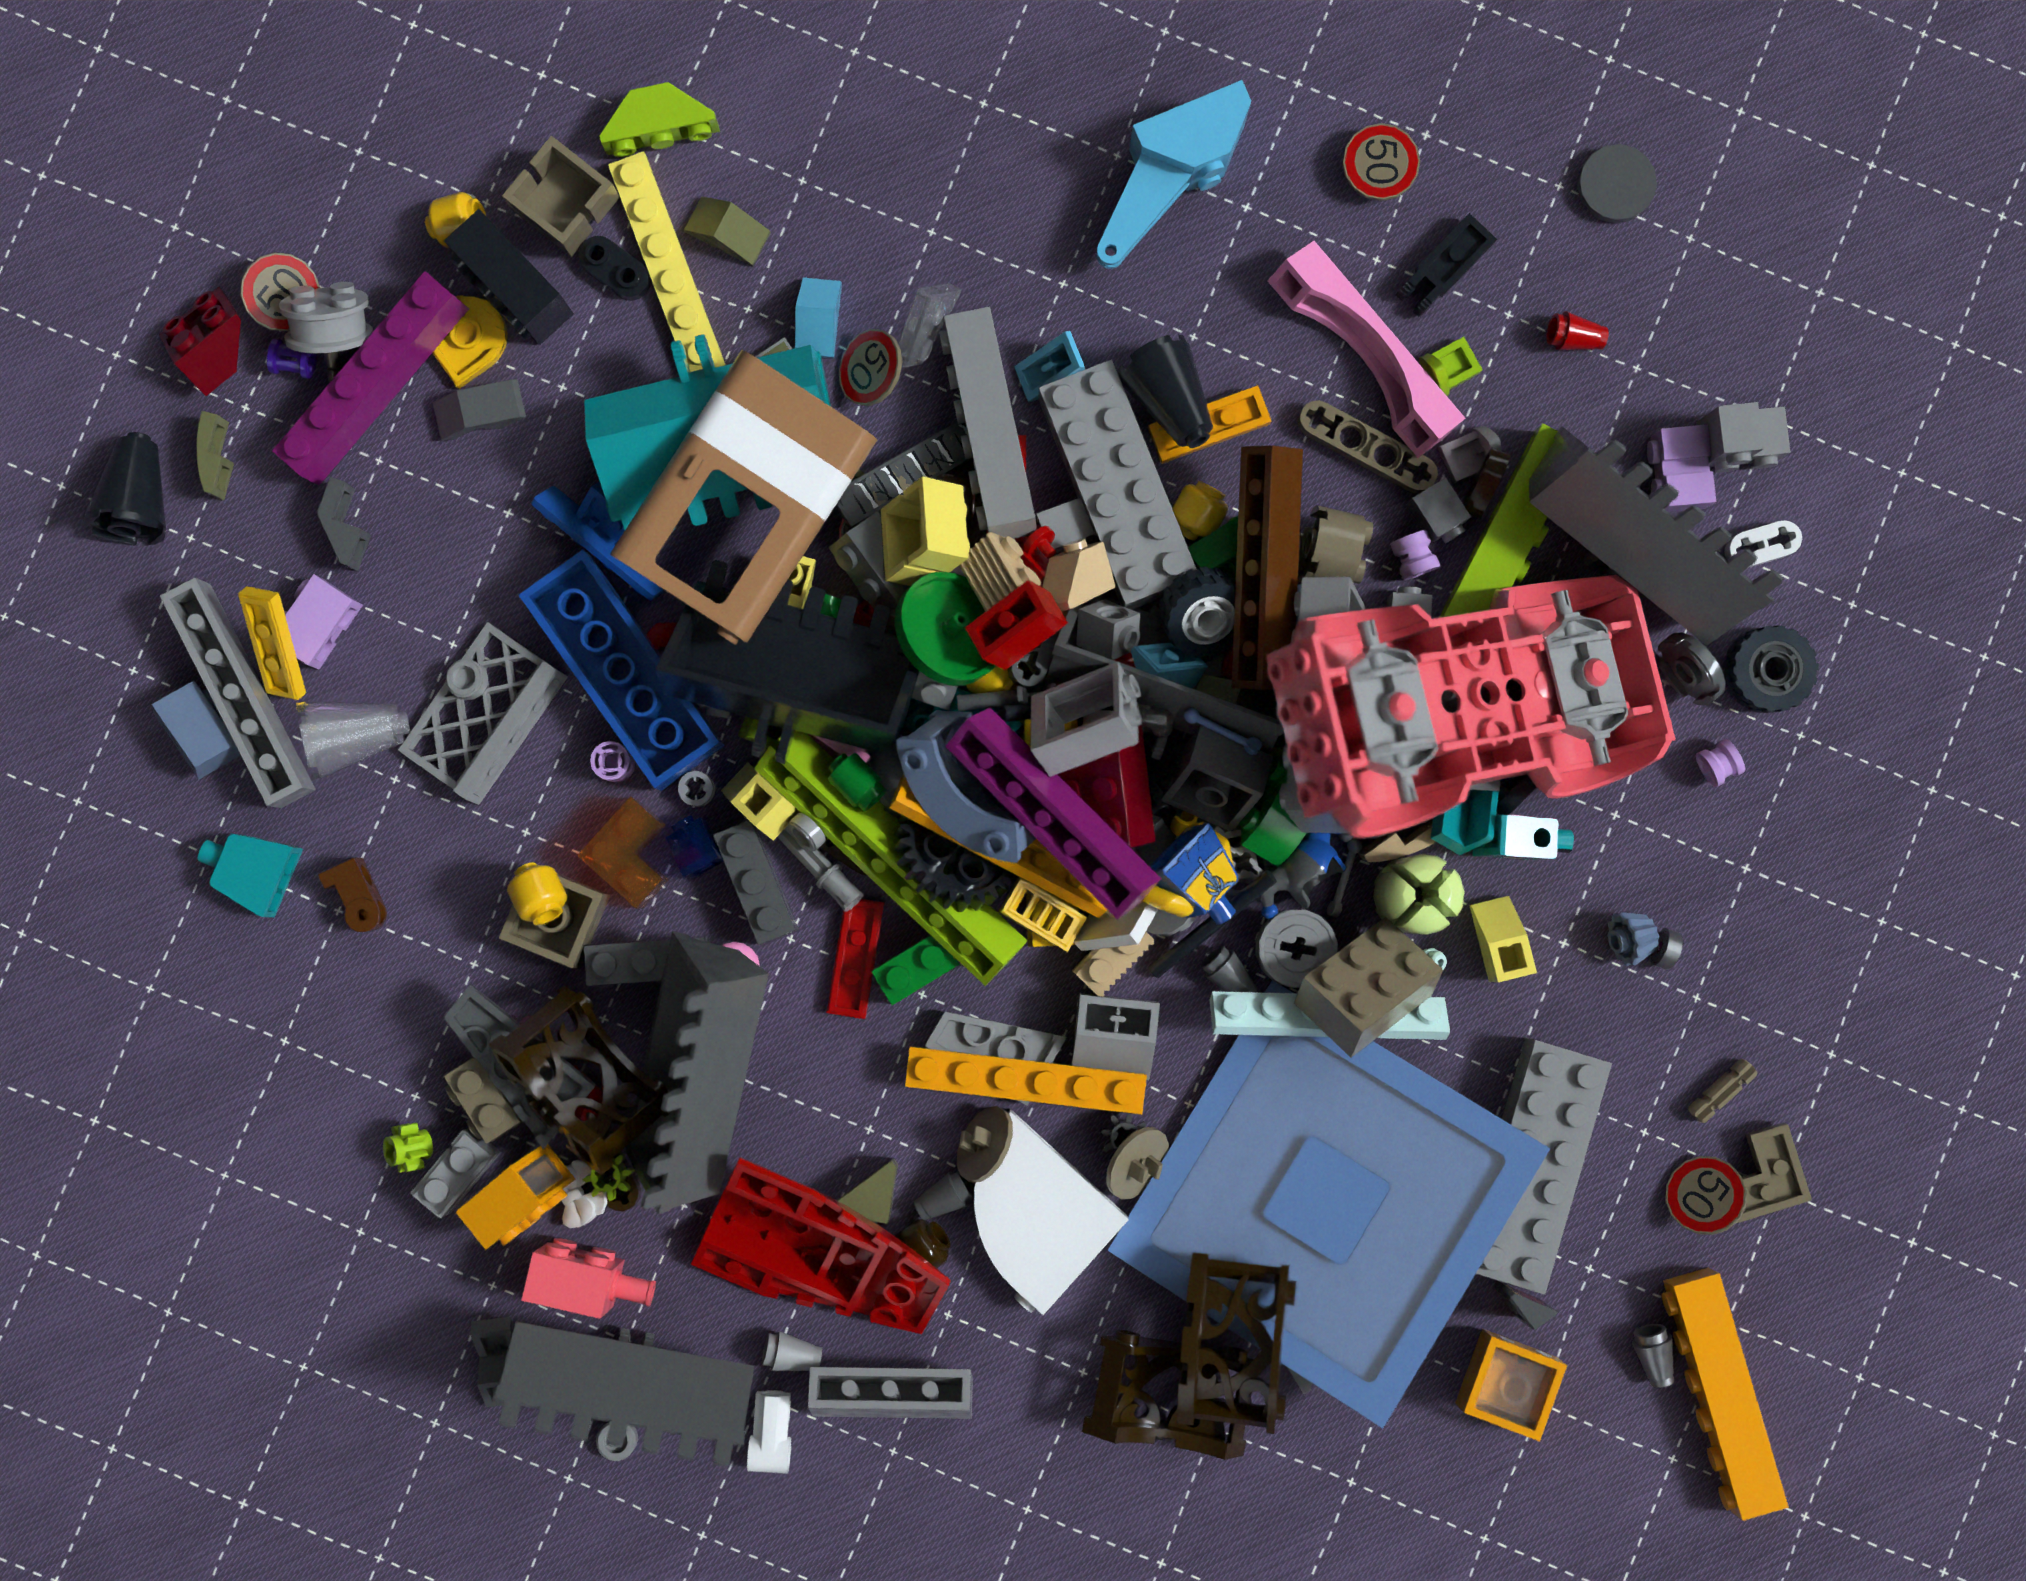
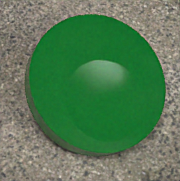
M951 572L930 573L918 579L902 594L895 611L896 635L904 654L921 673L942 684L962 686L978 681L995 667V665L982 659L965 628L985 613L966 577Z

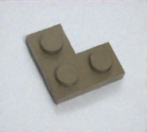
M1780 1123L1747 1133L1746 1138L1757 1172L1742 1177L1747 1189V1200L1744 1212L1736 1223L1811 1201L1812 1198L1788 1124Z

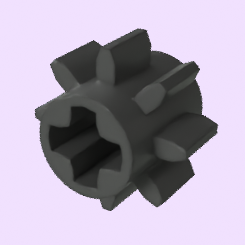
M1127 1113L1125 1120L1119 1121L1115 1115L1111 1114L1110 1118L1113 1123L1111 1128L1100 1129L1103 1135L1110 1138V1141L1103 1146L1104 1151H1109L1113 1147L1117 1150L1122 1141L1117 1144L1114 1142L1118 1138L1117 1129L1123 1126L1126 1131L1131 1129L1138 1131L1146 1127V1123L1144 1121L1136 1125L1132 1123V1113Z

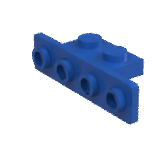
M600 482L590 487L580 506L555 486H551L533 498L531 505L540 511L547 520L556 524L572 537L576 544L588 550L607 569L620 576L632 586L635 592L652 601L666 591L610 555L625 530L621 520L611 522Z

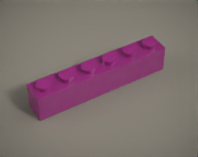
M424 271L272 452L298 475L320 486L466 314L469 308Z
M991 708L967 718L945 747L1117 920L1135 908L1161 880L1058 775L1050 777L1032 753L1031 748Z

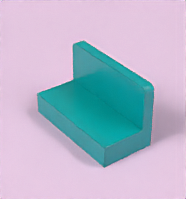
M1469 790L1464 802L1433 817L1431 839L1459 856L1492 841L1494 838L1499 791Z

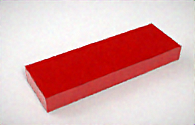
M861 899L851 910L843 911L826 1013L866 1019L873 979L871 971L875 967L884 902Z

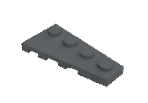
M471 984L444 1015V1019L472 1056L477 1058L489 1074L488 1077L497 1089L502 1091L513 1106V1110L522 1122L524 1121L536 1136L535 1139L544 1149L558 1132V1127L555 1125L549 1130L527 1105L533 1098L530 1094L527 1095L523 1091L525 1089L523 1085L519 1083L512 1085L489 1046V1043L500 1034L506 1037L521 1024ZM535 1036L523 1048L543 1043V1041ZM561 1058L564 1077L556 1096L561 1102L576 1097L586 1098L596 1084L564 1058ZM547 1059L550 1068L548 1070L540 1069L539 1074L545 1081L553 1080L554 1072L550 1059Z

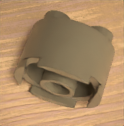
M1316 505L1309 517L1316 518L1313 528L1305 527L1300 543L1298 570L1304 571V574L1298 576V582L1302 583V578L1350 577L1353 583L1360 584L1366 569V561L1361 560L1364 545H1368L1371 540L1373 522L1365 521L1363 515Z

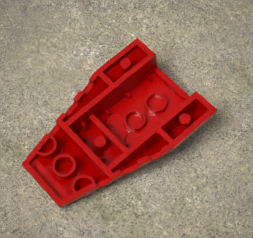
M740 1156L691 1265L766 1297L777 1299L779 1294L796 1297V1304L812 1308L814 1302L836 1307V1314L851 1317L853 1312L869 1315L870 1322L917 1334L923 1333L951 1281L912 1248L850 1207L814 1188Z

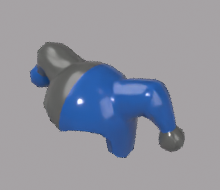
M1306 833L1281 866H1275L1269 870L1276 878L1277 883L1260 896L1263 904L1262 916L1266 919H1273L1278 914V908L1274 904V894L1277 891H1288L1304 909H1307L1310 906L1308 894L1312 889L1330 875L1346 870V866L1339 858L1337 851L1330 846L1331 834H1337L1338 838L1343 842H1349L1353 839V836L1349 833Z

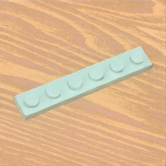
M1212 991L1210 1009L1213 1034L1328 1037L1294 1004L1297 994ZM1429 997L1378 1038L1446 1040L1450 1034L1445 997Z

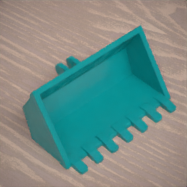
M704 334L695 336V348L703 369L691 372L684 346L680 340L671 342V350L679 377L584 400L586 442L605 495L607 511L611 522L622 521L624 530H626L732 366V364L715 368ZM812 345L758 357L759 360L831 407L820 351H815ZM719 470L712 471L687 508L692 524L697 526L707 523L708 517L703 500L718 496L725 517L738 516L740 514V507L735 492L747 490V488ZM753 493L759 510L772 507V504Z

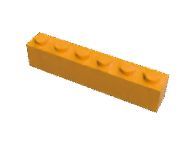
M1705 1268L1663 1280L1666 1292L1662 1293V1301L1667 1314L1674 1316L1678 1330L1673 1332L1674 1342L1680 1355L1685 1354L1689 1369L1684 1371L1685 1379L1691 1393H1696L1700 1408L1696 1409V1417L1701 1430L1704 1433L1708 1432L1712 1447L1707 1448V1454L1714 1471H1719L1723 1486L1718 1487V1491L1724 1508L1727 1511L1730 1510L1742 1521L1789 1508L1720 1273L1710 1268Z

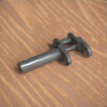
M1056 682L1047 684V690L1055 687ZM1017 686L1016 690L957 695L958 711L997 708L1002 705L1028 704V701H1031V696L1040 692L1027 693L1025 686Z

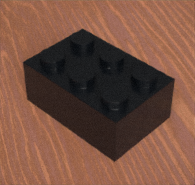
M480 209L476 210L444 240L452 250L448 258L472 285L475 284V287L499 313L505 308L501 314L525 341L532 336L541 345L574 314L560 293Z

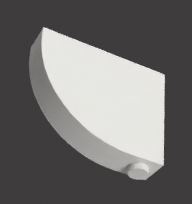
M1010 1109L1008 1113L1013 1122V1137L1010 1148L1002 1164L992 1176L982 1182H975V1216L979 1235L993 1265L1002 1277L1018 1292L1014 1298L1030 1313L1037 1309L1044 1315L1129 1219L1126 1213Z

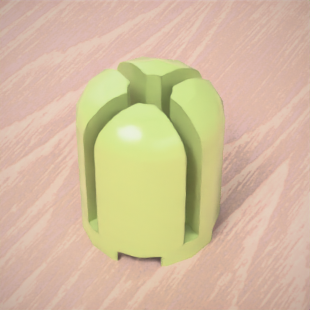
M1418 854L1393 860L1382 868L1374 881L1373 898L1376 913L1381 919L1386 917L1403 933L1430 934L1442 931L1450 925V922L1445 917H1457L1463 907L1464 888L1460 875L1454 868L1442 870L1447 861L1434 855ZM1414 888H1421L1423 893L1420 894L1423 895L1421 902H1413L1416 899Z

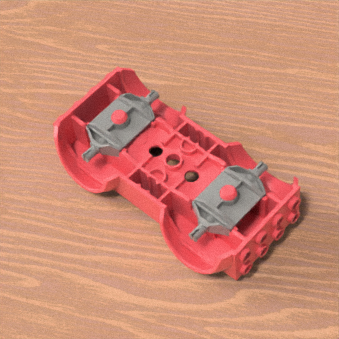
M1617 575L1567 579L1497 589L1494 592L1488 611L1431 619L1417 604L1304 618L1298 621L1290 645L1266 655L1268 676L1273 683L1278 704L1277 713L1283 725L1288 746L1287 755L1293 767L1297 784V797L1302 805L1304 817L1308 818L1330 813L1337 823L1354 838L1380 836L1429 820L1464 802L1471 785L1527 774L1535 786L1548 798L1557 799L1582 794L1621 780L1660 760L1665 755L1671 741L1676 740L1638 590ZM1509 679L1518 682L1522 689V696L1518 702L1511 700L1506 693V683ZM1481 685L1490 694L1489 705L1483 701L1480 695ZM1445 690L1454 693L1458 700V708L1455 713L1447 712L1442 706L1441 695Z

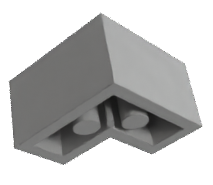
M1758 402L1718 406L1696 422V425L1708 424L1711 456L1708 457L1709 467H1715L1716 473L1735 471L1739 469L1740 464L1753 463L1755 469L1777 466L1778 460L1791 453L1785 406L1759 409Z

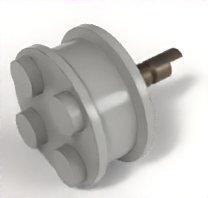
M337 282L331 284L330 287L314 289L312 286L293 287L289 290L290 296H287L279 303L280 313L287 317L289 331L284 337L285 344L288 348L298 352L324 353L326 366L328 367V380L331 382L343 368L341 367L340 351L361 346L373 332L372 326L366 323L364 309L369 304L368 296L365 292L354 289L352 282Z

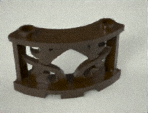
M562 986L557 991L558 995L508 1036L505 1037L500 1034L489 1043V1046L512 1085L516 1083L523 1085L525 1088L523 1091L527 1095L530 1094L533 1098L527 1105L549 1130L556 1125L561 1135L564 1133L569 1141L566 1147L584 1163L602 1175L614 1165L612 1158L660 1116L667 1117L672 1112L662 1110L663 1099L668 1090L660 1080L655 1077L651 1079L642 1072L617 1047L593 1013L595 1010L594 1005L584 993H575ZM567 1011L575 1024V1031L568 1032L563 1021L558 1028V1041H554L549 1025ZM541 1032L543 1043L523 1048L524 1045ZM585 1038L590 1046L580 1043ZM561 1058L579 1059L599 1065L602 1084L601 1103L583 1097L571 1098L564 1102L560 1101L556 1093L559 1091L564 1077ZM547 1059H550L554 1072V1077L551 1081H545L539 1074L540 1069L548 1070L550 1068ZM617 1077L623 1082V1084L617 1086ZM635 1094L646 1103L644 1107L631 1118L615 1112L616 1108L620 1110L633 1109L636 1104L628 1102L627 1095ZM576 1108H586L598 1115L596 1117L591 1112H588L586 1114L587 1120L580 1121L574 1112ZM611 1122L620 1125L616 1131L603 1141Z
M1192 1253L1186 1297V1326L1192 1327L1183 1326L1180 1362L1183 1363L1178 1385L1177 1423L1193 1425L1195 1418L1266 1428V1433L1274 1434L1276 1420L1284 1421L1286 1396L1279 1395L1286 1305L1294 1306L1296 1281L1289 1280L1290 1265L1281 1264V1267L1232 1262L1209 1259V1254ZM1209 1276L1239 1280L1235 1291H1232L1227 1286L1210 1279ZM1246 1281L1275 1284L1273 1302L1267 1306L1261 1305L1258 1295L1262 1289H1258L1252 1293L1247 1303L1241 1298ZM1223 1304L1229 1308L1228 1312L1219 1324L1209 1322L1207 1318L1208 1310L1216 1309L1220 1315ZM1236 1314L1251 1331L1261 1351L1248 1366L1230 1377L1224 1360L1213 1350L1201 1347V1339H1209L1222 1334L1230 1326ZM1276 1315L1274 1337L1272 1340L1262 1321L1269 1320ZM1271 1362L1270 1383L1268 1384L1257 1376ZM1208 1363L1214 1364L1219 1370L1222 1381L1216 1383V1373L1212 1376L1204 1375L1202 1372L1203 1365ZM1240 1389L1241 1397L1248 1403L1234 1401L1233 1392ZM1253 1391L1260 1392L1264 1396L1265 1405L1252 1404L1249 1394ZM1225 1395V1400L1213 1399Z
M1116 1330L1115 1336H1101L1100 1345L1105 1346L1094 1407L1091 1416H1084L1082 1433L1114 1444H1154L1155 1438L1157 1440H1163V1438L1175 1439L1174 1446L1176 1448L1207 1454L1223 1460L1244 1456L1246 1440L1243 1437L1246 1425L1230 1423L1228 1434H1225L1224 1422L1197 1419L1193 1425L1177 1423L1178 1404L1170 1411L1166 1421L1160 1420L1159 1410L1155 1401L1142 1390V1387L1149 1380L1172 1366H1175L1182 1372L1183 1362H1180L1182 1343L1140 1337V1334L1128 1330ZM1225 1346L1224 1351L1211 1349L1224 1360L1228 1370L1240 1372L1254 1360L1248 1358V1351L1241 1348ZM1127 1354L1135 1356V1362L1129 1368L1124 1366ZM1147 1355H1159L1148 1362ZM1211 1363L1205 1364L1202 1367V1372L1206 1376H1212L1219 1371ZM1123 1372L1131 1379L1127 1384L1121 1383ZM1240 1389L1236 1390L1234 1401L1248 1403L1241 1397ZM1134 1398L1144 1401L1147 1405L1145 1413L1141 1416H1134L1135 1409L1140 1406L1137 1402L1133 1401Z

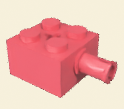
M554 1238L553 1243L547 1242L532 1254L521 1301L599 1319L614 1306L616 1298L645 1304V1306L649 1307L652 1303L656 1281L623 1275L622 1269L625 1260L615 1258L616 1252L613 1250L593 1247L592 1252L577 1249V1243L574 1241Z

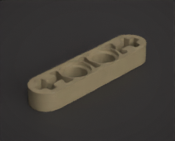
M1317 400L1307 403L1301 410L1298 417V427L1305 436L1408 492L1421 493L1436 482L1438 471L1435 463L1430 458L1424 455L1417 458L1408 446L1332 405ZM1316 411H1320L1323 413L1322 421L1332 426L1335 419L1341 423L1336 427L1332 439L1325 436L1330 428L1319 424L1316 429L1310 427L1311 419L1306 414L1314 415ZM1345 428L1356 429L1361 436L1360 445L1355 448L1345 447L1340 441L1341 431ZM1386 446L1392 449L1395 454L1394 463L1387 467L1376 463L1374 459L1376 448ZM1403 456L1409 458L1405 466L1412 470L1423 466L1425 468L1424 476L1428 478V481L1421 480L1416 484L1412 481L1414 475L1408 470L1403 469L1400 476L1395 474L1394 471L1402 463Z

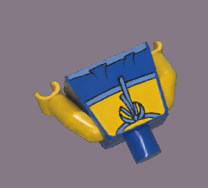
M1182 811L1180 818L1179 816H1174L1170 824L1171 831L1178 837L1149 866L1161 880L1146 895L1142 902L1178 917L1190 918L1208 913L1214 922L1220 925L1229 920L1236 912L1225 897V894L1238 881V874L1233 866L1230 842L1223 835L1215 831L1209 823H1197V816Z

